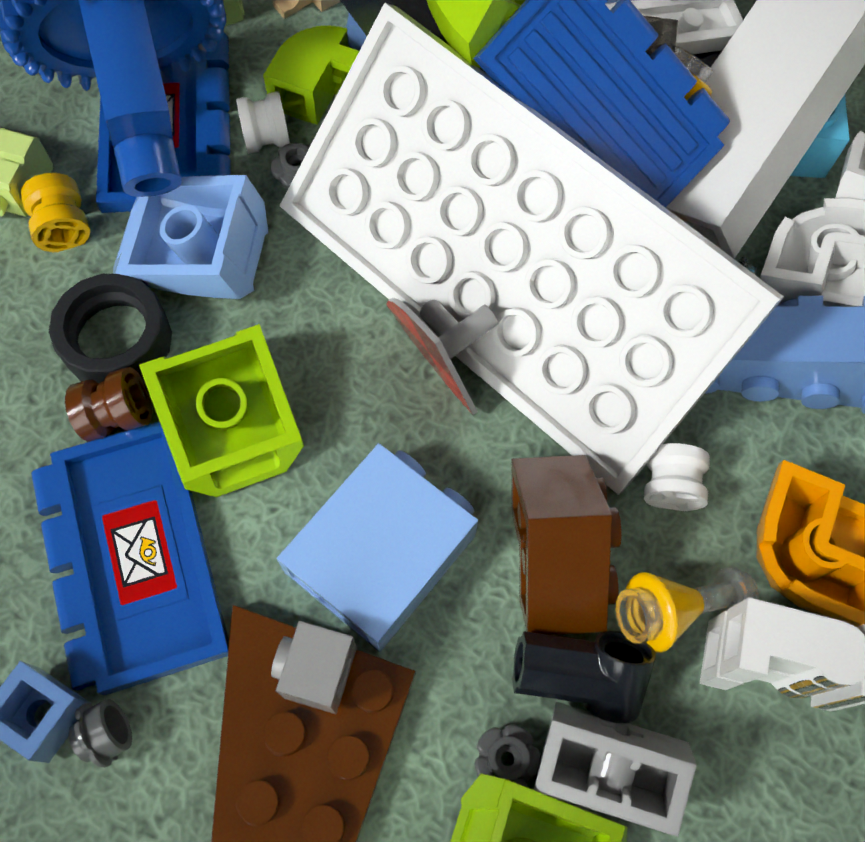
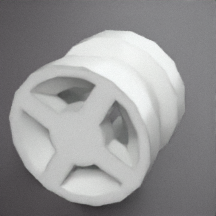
M279 91L268 93L264 100L252 101L248 97L236 99L248 154L259 152L263 145L275 144L282 148L290 144Z
M680 443L662 444L647 462L648 468L652 471V478L644 488L645 502L654 507L679 511L704 508L708 504V490L702 484L703 474L710 467L709 453L693 445Z

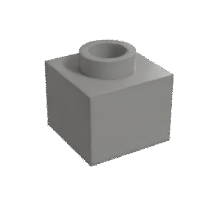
M299 621L294 637L284 636L274 657L271 677L279 679L276 691L284 699L337 714L357 650L354 638Z

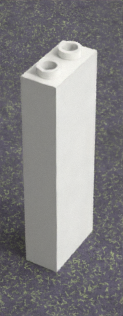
M757 0L702 79L711 88L713 100L730 119L728 126L718 135L724 147L666 208L735 259L865 65V0Z

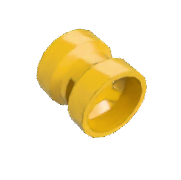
M43 173L32 177L21 187V199L24 210L31 216L29 219V231L36 247L43 251L60 252L81 246L90 237V227L84 211L79 209L82 199L78 185L73 178L61 173Z

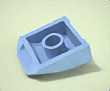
M247 175L182 177V184L171 192L157 196L136 197L115 260L113 274L133 277L142 281L149 288L210 298L241 299L254 291L253 281L264 238L268 234L265 202Z

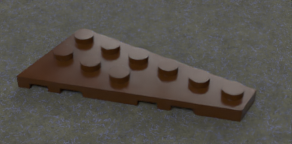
M233 605L211 842H357L416 671L356 650L337 714L284 699L276 691L279 679L271 677V670L282 638L284 636L293 638L296 627Z

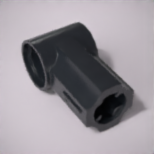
M523 631L522 636H518L514 653L512 677L514 693L579 702L591 714L602 720L613 723H629L635 721L640 714L655 663L656 653L643 639L621 631L600 633L596 637L595 642Z

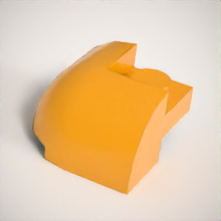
M782 460L774 473L757 527L756 558L770 586L798 607L820 616L847 622L855 627L865 624V504L843 496L845 484L789 461Z

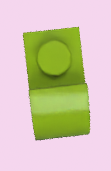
M330 25L307 28L289 37L279 47L263 77L267 94L279 91L284 114L318 125L334 94H338L359 53V50L350 48L348 45L347 28Z

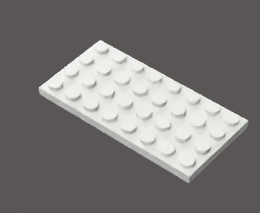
M384 3L280 204L283 210L388 299L394 297L402 301L424 323L425 321L420 317V310L430 300H437L458 323L484 304L487 305L496 316L499 324L455 356L572 456L586 455L594 475L598 478L603 477L605 484L618 495L628 487L656 450L666 441L784 298L783 295L536 110L515 98L480 68L471 65L457 51L400 8L388 3Z

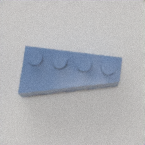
M798 296L797 299H791L779 304L704 394L725 390L741 392L745 399L751 401H770L780 397L801 400L804 406L813 409H827L837 405L859 407L865 414V296L862 306L826 307L823 304V296Z

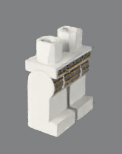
M748 597L729 608L728 611H724L708 621L700 684L727 690L744 682L747 683L757 679L772 683L780 693L790 698H806L811 696L810 707L830 712L865 704V624L855 627L844 621Z

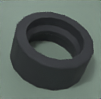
M99 274L79 281L61 296L52 310L49 325V335L54 351L80 381L93 379L100 383L105 380L108 373L128 367L136 370L144 380L139 365L163 356L167 357L170 352L172 330L156 294L142 281L130 276ZM113 306H131L143 315L146 323L145 330L138 342L126 352L110 358H90L80 349L78 343L79 333L87 320L99 311Z

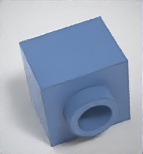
M19 661L0 687V740L29 761L49 763L69 736L70 726L78 721L75 717V711L82 704L90 702L41 668ZM49 702L52 707L37 726L34 719L35 712L39 706Z

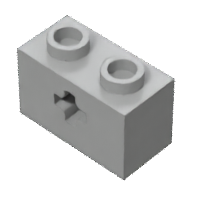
M556 701L534 790L678 837L697 764L689 742L628 723L605 721L594 716L589 711Z

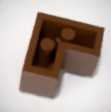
M586 455L511 459L512 517L519 541V599L526 631L547 635L607 632L608 605L617 604L619 598L618 577L615 566L610 565L611 548L620 547L622 530L618 509L616 507L609 508L607 504V490L604 478L595 477Z

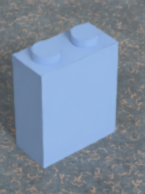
M380 443L375 446L276 558L286 575L379 652L384 649L473 540L478 525V519L472 515L475 512L474 508L462 495L451 488H445L443 492L423 478L426 475L425 470L414 458L401 450L392 454Z

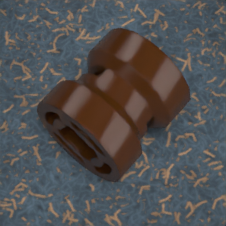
M131 367L108 373L105 380L100 383L89 379L72 384L67 388L65 394V407L69 422L79 437L87 442L111 436L117 427L132 430L148 425L152 419V402L148 388L139 373Z

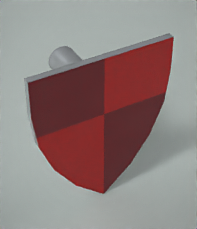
M394 297L389 299L386 304L419 351L472 415L476 414L478 411L450 359L499 324L491 309L484 304L458 323L437 300H430L420 310V317L425 321L424 323L402 301Z

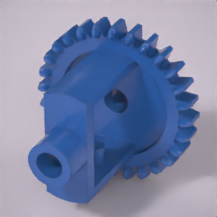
M0 0V35L2 44L16 65L24 67L25 71L31 76L39 73L42 80L46 83L52 82L54 73L57 72L58 81H60L64 88H69L72 77L78 75L82 88L88 91L91 87V80L96 77L123 191L131 196L150 197L162 195L178 188L182 184V177L173 143L170 113L160 70L170 80L173 77L172 62L179 63L181 69L188 72L191 67L189 54H192L196 61L203 62L206 50L209 52L216 50L217 41L223 38L224 26L226 25V12L223 0Z

